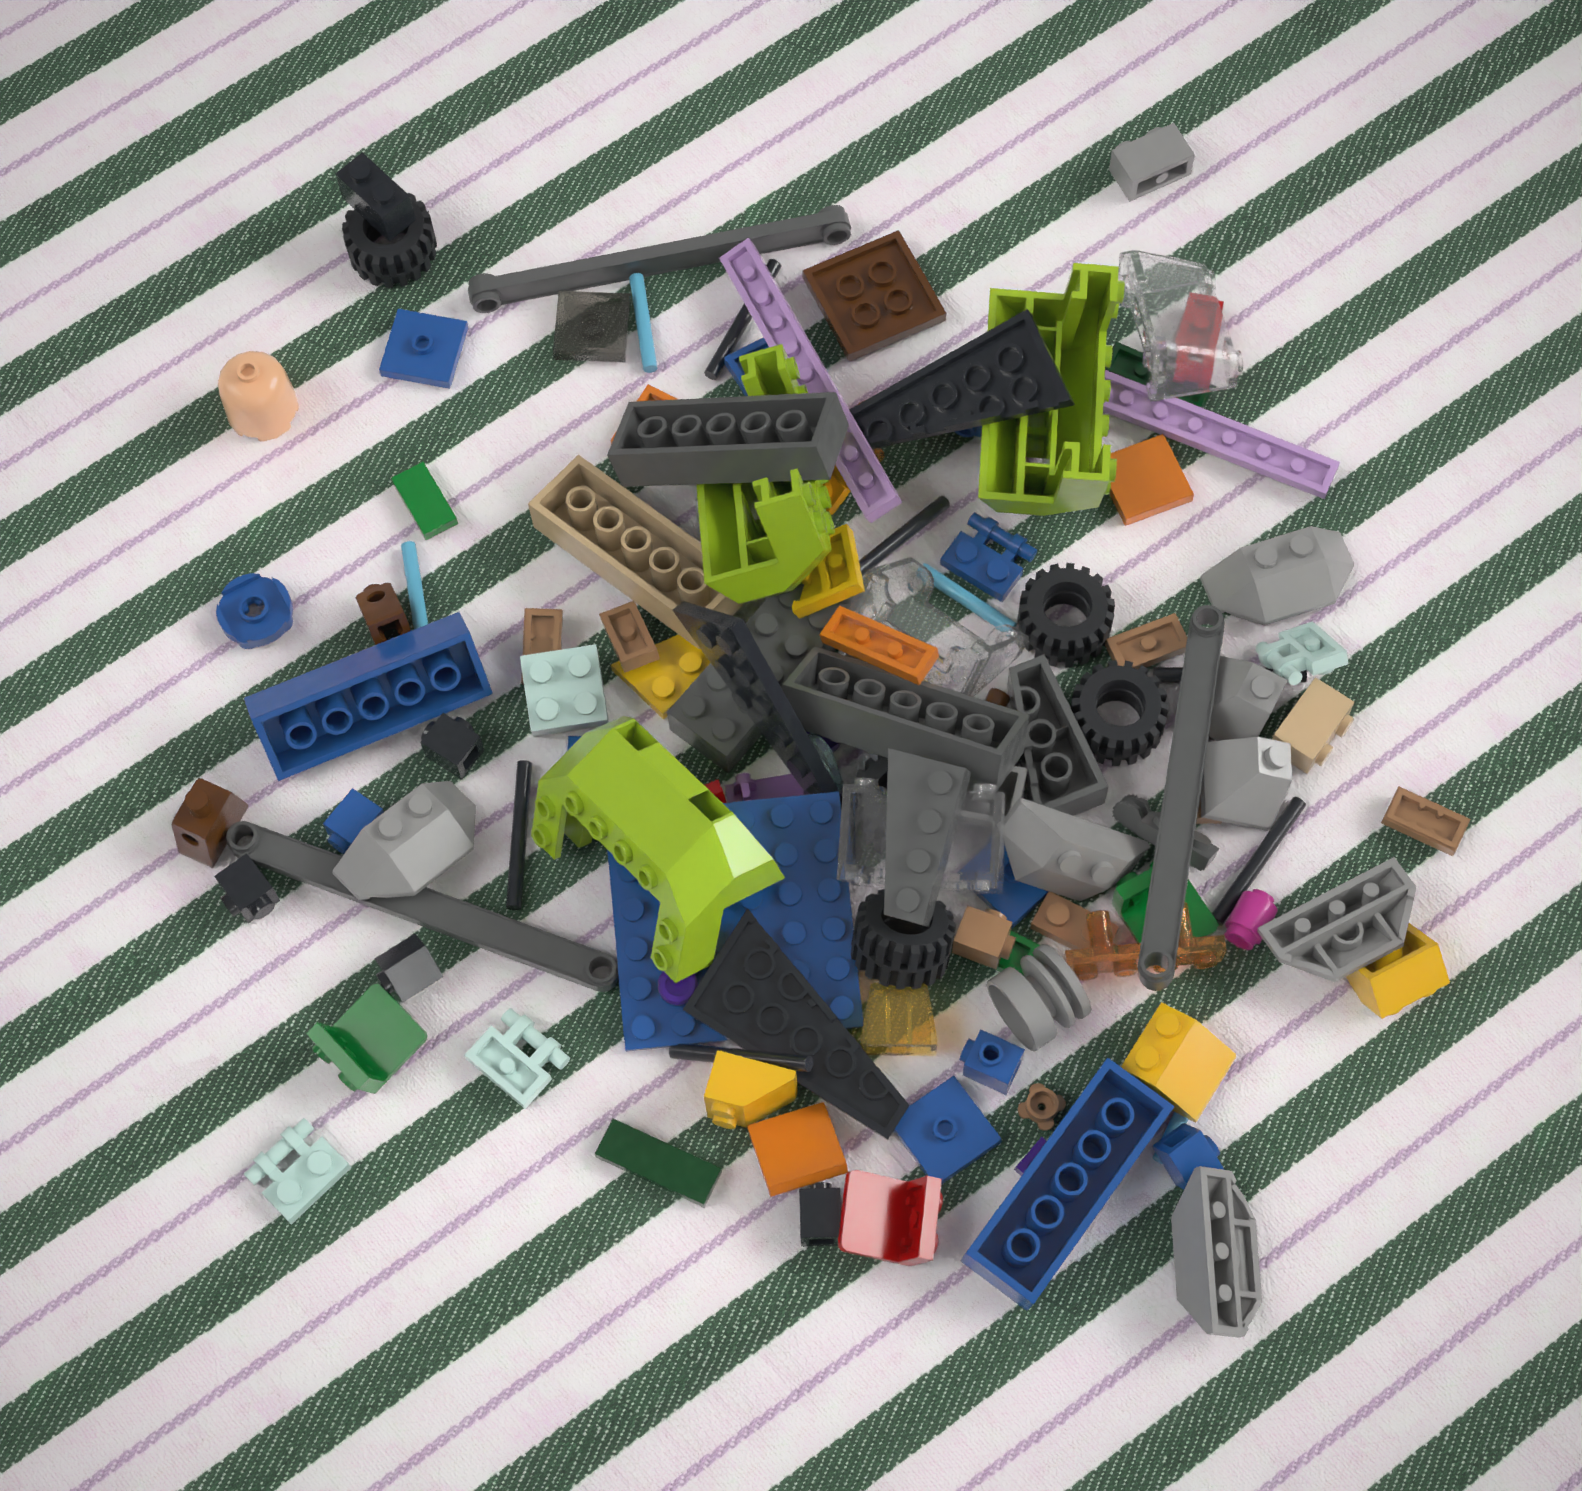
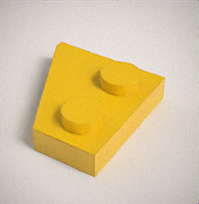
M847 524L835 528V533L830 534L831 552L802 581L804 587L800 600L793 601L792 611L799 619L865 591L854 533Z

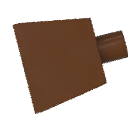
M391 583L368 585L363 592L356 595V601L374 645L387 641L384 633L390 629L397 630L399 636L411 631Z
M198 778L186 794L185 800L171 824L178 852L214 868L227 845L226 837L229 828L236 822L241 821L249 805L229 790Z

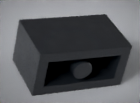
M363 152L335 173L342 198L388 241L392 240L416 220L410 195Z

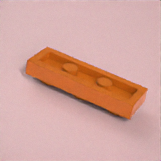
M840 605L819 634L822 643L917 685L921 684L939 657L937 647Z

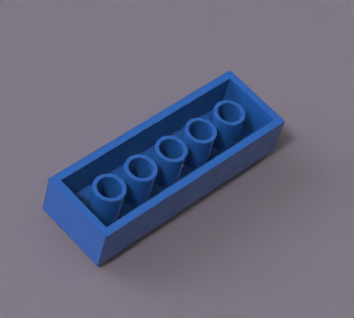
M457 612L244 698V701L277 780L280 781L436 718L442 713H448L490 696L493 692L470 631L460 612Z
M1107 1058L960 1261L1024 1310L1028 1311L1175 1106Z

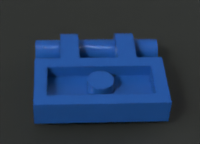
M974 512L970 516L967 525L977 530L978 533L972 538L960 531L940 558V565L1000 602H1003L1023 575L1024 568L1014 563V561L1020 556L1026 561L1031 562L1038 550L1027 544V539L1018 533L1012 535L999 527V522L993 518H984ZM990 539L1006 548L1002 555L986 546Z

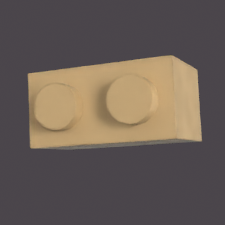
M1315 677L1277 729L1272 740L1290 743L1291 764L1308 774L1315 763L1319 766L1325 763L1334 748L1330 745V742L1337 734L1342 738L1351 726L1354 718L1349 714L1354 701Z

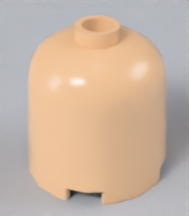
M259 351L240 353L228 360L220 371L218 379L220 398L228 422L238 435L256 437L259 441L264 442L278 438L291 428L290 422L295 417L299 405L287 373L275 357Z

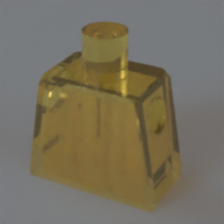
M879 982L870 984L861 1034V1048L867 1055L936 1056L937 1034L927 985L922 983L919 989H912L911 987L896 989V986L888 985L886 987L879 984Z

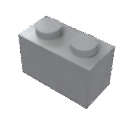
M1172 123L1163 128L1156 127L1145 136L1136 140L1120 143L1112 150L1109 171L1130 202L1191 175L1195 154L1175 123Z

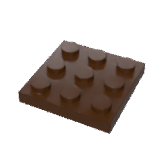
M899 230L802 270L803 280L849 362L946 321V311Z

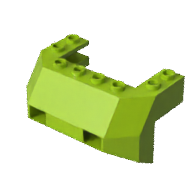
M1073 263L1064 294L990 288L988 331L1028 309L1034 317L1075 404L1074 406L982 425L978 498L996 512L1046 516L1099 507L1103 496L1110 494L1111 482H1115L1117 459L1110 458L1111 445L1103 444L1102 446V437H1107L1109 430V415L1103 414V403L1109 402L1111 380H1105V367L1110 368L1112 361V345H1106L1107 329L1111 318L1117 319L1119 303L1122 304L1124 298L1125 283L1118 280L1119 266ZM1026 457L1041 458L1043 462L1042 464L1028 463L1025 460Z
M783 344L739 356L745 375H741V380L748 396L808 393L805 384L799 386L797 379H800L797 362L794 356L787 357ZM797 468L790 470L791 481L769 482L766 477L747 483L696 484L704 584L738 604L793 591L831 552L830 534L835 533V527L830 512L826 511V509L832 507L830 495L826 485L823 486V483H827L828 480L803 481Z
M622 716L584 733L538 780L534 819L531 829V837L536 845L543 848L555 860L561 857L564 833L578 848L592 843V837L598 840L613 855L615 860L620 865H623L638 880L639 884L660 902L651 959L659 970L664 971L675 983L713 963L724 908L785 878L774 859L736 815L634 718Z

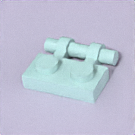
M1313 621L1279 632V641L1270 644L1265 641L1260 642L1255 650L1259 655V661L1264 666L1273 669L1275 674L1287 679L1291 685H1297L1301 682V671L1307 670L1313 676L1317 674L1324 675L1331 673L1335 668L1348 664L1347 650Z
M509 1008L501 1017V1021L510 1027L506 1033L502 1035L491 1025L464 1056L473 1066L526 1109L552 1080L550 1074L542 1067L550 1061L561 1070L568 1064L570 1057L560 1049L561 1044L554 1038L549 1037L547 1039L534 1028L535 1022L526 1015L520 1016L512 1008ZM524 1039L536 1049L530 1058L515 1046L519 1041Z
M305 1118L293 1128L288 1126L280 1134L282 1138L265 1154L261 1151L253 1159L255 1164L244 1173L245 1177L254 1186L265 1175L273 1181L262 1194L290 1224H293L351 1169L349 1163L323 1137H320L311 1147L303 1141L314 1130V1127ZM294 1149L300 1157L282 1173L276 1165Z

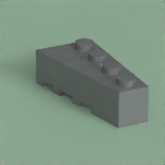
M1045 654L1010 667L1007 689L1008 695L1011 698V709L1029 715L1024 752L1020 757L1022 767L1028 768L1025 783L1028 800L1072 816L1105 804L1109 786Z
M888 748L884 915L926 927L930 926L971 772L966 768Z

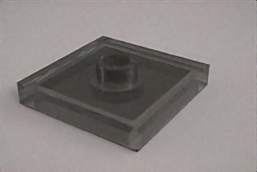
M559 291L553 344L554 360L626 362L631 306L630 293Z

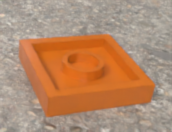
M1164 434L1110 454V458L1117 459L1115 482H1111L1109 495L1125 526L1193 501L1194 493Z
M824 1102L747 1125L770 1197L848 1173L845 1157Z

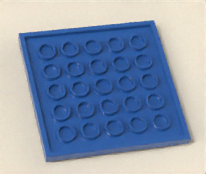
M839 792L723 803L736 815L774 859L785 878L724 908L714 960L748 908L796 969L800 971L833 1011L846 1029L863 1028L858 968L855 966L856 960H853L851 957V942L854 929ZM607 850L625 1051L667 1048L677 1044L697 1045L729 1041L683 1011L685 1005L673 1006L662 999L658 991V979L663 971L659 970L651 959L660 902L648 890H645L638 880L623 865H620ZM710 966L694 973L698 985Z

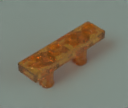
M1185 903L1175 970L1178 969V966L1192 964L1196 969L1214 967L1218 964L1217 962H1222L1226 953L1225 936H1193L1188 904ZM1098 910L1089 912L1086 919L1090 948L1065 950L1063 959L1072 968L1080 981L1097 978L1098 974L1114 972V975L1118 977L1137 974L1141 943L1114 944L1109 911ZM1153 965L1147 968H1154V972L1162 973L1165 971L1163 967L1158 965Z

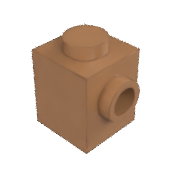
M967 905L953 940L952 953L997 970L1001 958L1009 959L1016 941V937L1010 936L1012 922L1006 920V916L996 910L985 909L981 911Z

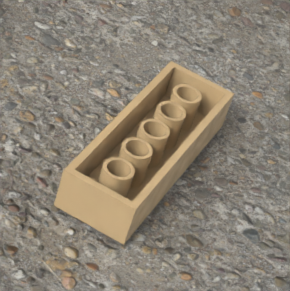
M579 454L528 503L535 529L698 649H700L672 611L674 608L685 601L733 616L744 604H738L704 584L701 542L629 490L622 487V485Z

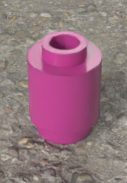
M1259 889L1242 892L1225 923L1227 928L1224 933L1225 938L1233 945L1245 950H1252L1255 944H1260L1262 937L1257 932L1258 927L1272 921L1278 912L1277 907L1273 903V897Z

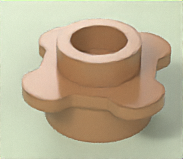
M1036 1083L1030 1087L1027 1100L1019 1104L1018 1114L1022 1119L1029 1118L1037 1123L1040 1130L1048 1131L1053 1128V1119L1058 1112L1064 1110L1066 1103L1061 1095H1056L1050 1089L1045 1088L1043 1084ZM1044 1104L1045 1109L1039 1110L1038 1105Z

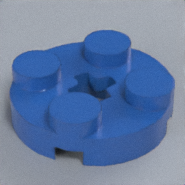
M256 573L245 574L229 582L221 592L223 597L219 602V606L217 604L216 607L217 620L225 635L244 649L268 645L279 639L293 625V603L286 587L273 577L270 579L268 577H261L260 574ZM255 603L257 607L264 606L260 615L256 617L246 615L250 612L248 606Z

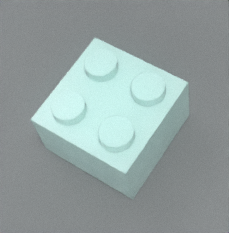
M596 644L520 656L530 728L534 737L599 727L609 723Z

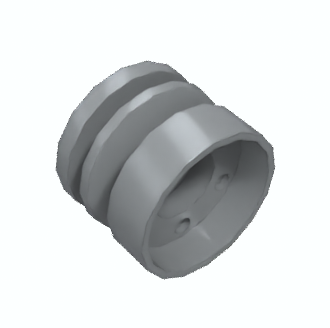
M1041 944L1035 948L1033 952L1034 957L1025 955L1021 958L1020 964L1024 976L1016 969L1007 967L988 980L986 984L988 994L1005 1024L1026 1048L1034 1052L1056 1038L1057 1029L1054 1020L1063 1027L1070 1028L1075 1023V1017L1083 1019L1092 1010L1088 996L1075 972L1047 944Z

